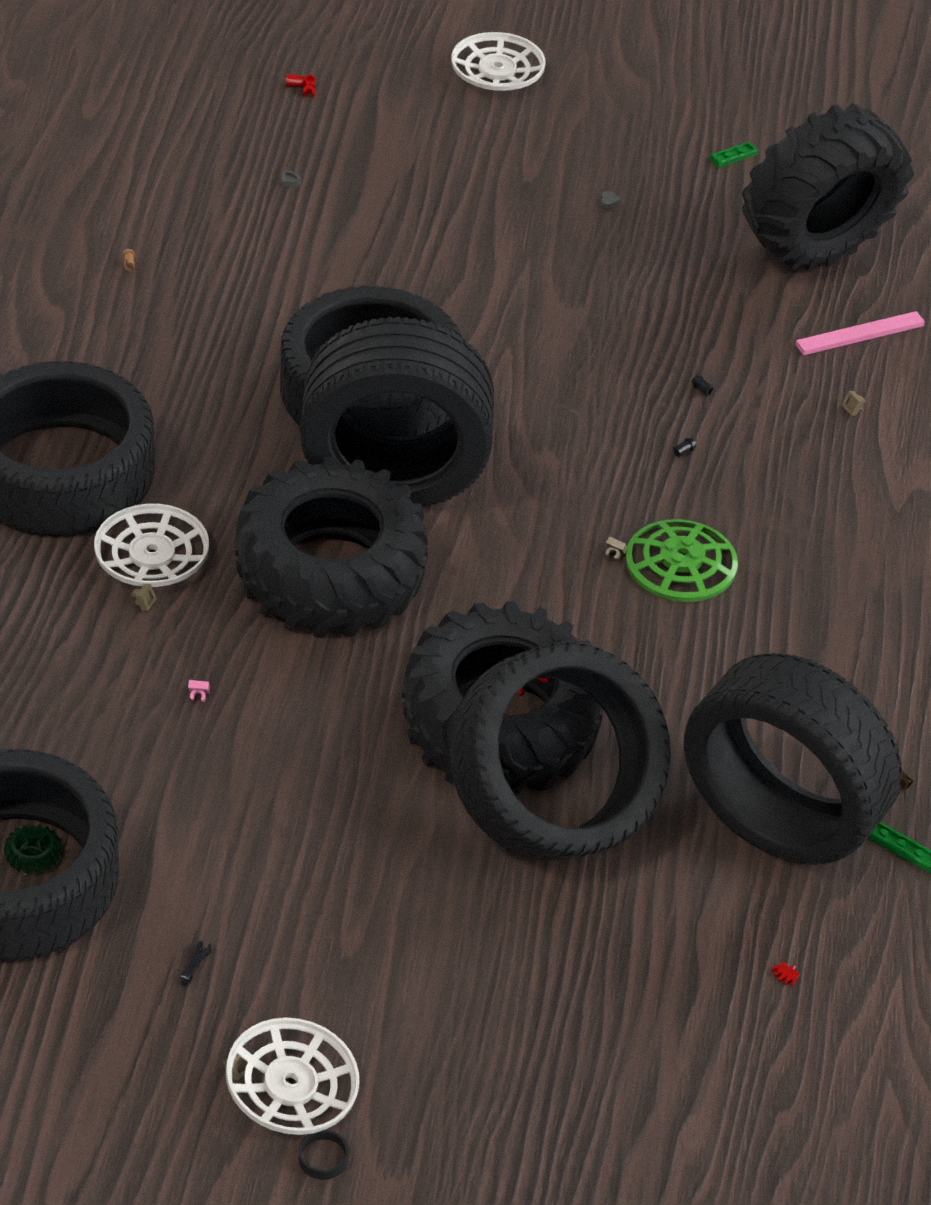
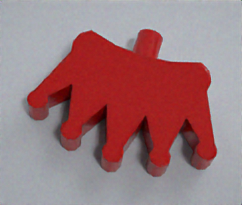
M782 962L771 969L772 972L777 971L774 973L775 978L780 976L778 982L785 980L784 985L792 981L791 987H794L796 980L799 978V972L794 971L796 966L792 965L789 967L786 962Z

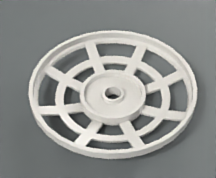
M487 32L475 34L460 41L453 49L451 64L457 75L466 82L484 89L505 91L520 89L536 82L544 73L545 57L539 47L523 37L502 32ZM498 40L497 47L478 49L474 44L482 41ZM504 41L521 45L526 49L519 53L512 49L503 48ZM467 46L473 51L466 61L457 58L458 54ZM488 52H496L494 54H488L486 56L483 54ZM532 52L538 58L540 65L530 67L526 56ZM503 53L511 54V55H513V56H515V57L512 58V57H510V56H508V55H505V54H503ZM477 56L481 59L479 64L471 63ZM521 60L526 68H517V62ZM456 63L464 65L470 76L462 73L456 66ZM470 68L479 69L480 74L474 75ZM539 71L533 78L524 81L530 72ZM516 73H524L519 79L514 77ZM481 78L491 79L493 83L484 81ZM508 79L512 81L509 83H499L500 80Z
M141 504L122 509L108 517L96 533L94 551L100 566L112 577L135 586L151 584L152 587H159L180 582L197 572L207 558L209 538L203 524L189 512L170 505ZM146 513L163 514L160 523L148 522L137 524L133 516ZM174 516L184 520L194 529L184 534L178 528L168 525L170 517ZM126 519L129 528L121 532L116 539L105 535L113 525ZM143 529H158L157 533L149 532L143 534L141 532ZM165 531H169L179 538L172 541L168 536L164 535ZM134 533L135 538L130 544L122 542L128 535ZM199 534L203 543V554L192 555L190 539ZM102 541L112 545L114 561L104 562L100 553ZM184 544L186 555L175 554V548ZM118 548L129 551V558L120 560ZM172 561H182V563L173 570H170L167 567V565L170 564ZM199 561L193 568H191L187 572L179 576L175 575L180 570H182L188 564V562ZM134 563L140 567V570L137 573L128 569L125 565ZM110 567H119L122 571L131 576H134L135 578L132 579L129 577H125L115 572ZM149 569H160L163 574L146 575ZM165 577H168V578H169V579L158 580V581H144V580H143V579H160V578H165Z
M276 1018L250 1027L234 1042L226 1063V1081L233 1100L249 1118L273 1131L301 1135L325 1130L337 1124L347 1115L357 1097L359 1071L351 1051L340 1038L328 1029L302 1019ZM279 1029H296L309 1032L315 1036L309 1046L299 1042L282 1041ZM263 1032H271L273 1043L260 1048L253 1055L243 1048V1045L253 1037ZM322 1040L328 1042L338 1051L346 1065L333 1068L328 1059L317 1051ZM284 1049H295L305 1053L302 1058L286 1056ZM275 1050L277 1059L272 1061L269 1066L259 1060L265 1054ZM237 1054L248 1062L245 1070V1084H233L232 1067ZM312 1057L322 1064L326 1070L325 1072L316 1073L313 1066L309 1063ZM253 1067L265 1074L264 1083L252 1084L251 1074ZM349 1073L351 1091L348 1101L343 1102L334 1099L337 1092V1077ZM293 1078L297 1083L289 1084L285 1079ZM330 1080L328 1096L316 1092L318 1082ZM256 1092L268 1093L273 1099L269 1107L255 1094ZM237 1093H248L253 1102L264 1111V1114L260 1117L252 1112L242 1102ZM311 1099L323 1104L310 1113L306 1112L303 1105ZM281 1105L294 1106L297 1115H287L277 1111ZM329 1107L342 1110L337 1117L321 1125L313 1126L310 1120L321 1115ZM272 1117L286 1121H301L304 1128L285 1127L269 1121Z

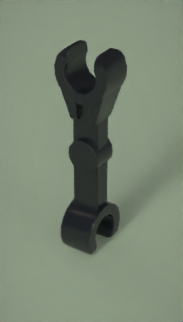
M203 941L198 942L196 955L191 959L187 970H184L181 974L182 985L189 986L191 984L193 974L199 967L201 960L211 953V944L204 949L202 948Z

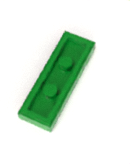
M746 142L711 154L710 160L720 168L758 155L759 150L750 142Z

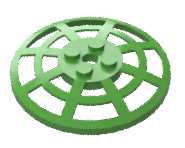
M673 519L649 524L636 532L627 546L628 550L626 551L625 560L632 578L648 592L668 600L695 602L715 597L731 585L737 573V554L728 539L713 528L694 521ZM669 525H681L689 527H670ZM658 527L662 528L653 533L648 539L638 538L649 530ZM701 530L715 536L722 543H716L710 536H708L704 532H701ZM674 531H687L690 533L688 536H677ZM663 533L669 536L664 542L654 540ZM697 535H700L710 543L701 544L695 538ZM633 544L644 545L643 555L645 560L634 564L632 558ZM649 547L661 548L660 554L650 557ZM720 549L730 551L733 559L731 570L721 565L722 554ZM706 550H715V561L705 557ZM662 561L669 568L668 572L660 569L655 563ZM703 563L711 566L708 571L699 574L697 570ZM649 566L652 571L664 578L661 586L647 580L638 570ZM717 570L727 576L718 585L709 589L705 588L702 581L711 577ZM690 572L692 576H677L675 573ZM671 581L681 583L695 582L698 591L679 592L669 590L668 588Z

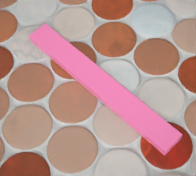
M915 311L796 340V346L803 355L922 327L925 321Z

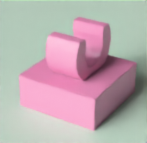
M189 680L188 688L191 692V700L194 701L195 695L199 693L202 695L201 701L204 702L206 694H210V683Z

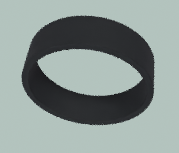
M322 1130L307 1134L300 1142L298 1161L301 1169L307 1175L321 1180L331 1179L340 1175L347 1167L349 1147L346 1140L340 1134L331 1130ZM325 1139L339 1144L346 1156L338 1166L332 1169L321 1170L311 1167L304 1161L302 1157L303 1149L313 1141Z

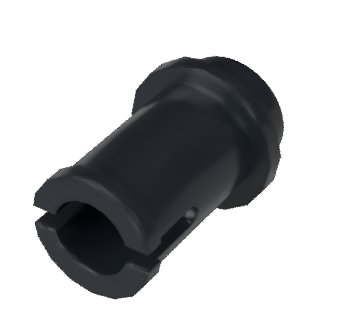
M696 375L691 381L693 387L701 390L706 396H709L714 390V387L706 382L703 376Z
M685 438L684 442L674 446L673 453L675 456L680 457L688 451H693L696 447L695 440L693 438Z

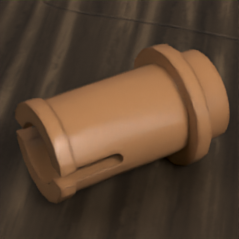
M126 249L122 253L124 268L128 271L135 268L134 259L136 254L132 249Z

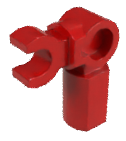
M287 74L286 86L299 88L304 86L303 97H306L307 93H311L312 98H314L316 77L314 75L302 77L300 75Z

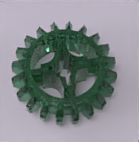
M31 823L28 827L23 824L22 829L16 828L15 832H10L9 838H6L4 847L5 857L11 868L15 867L17 872L23 870L25 874L32 872L33 875L36 871L43 873L44 869L50 870L51 865H56L62 850L59 835H56L55 830H50L49 826L43 828L41 823L38 826H34Z

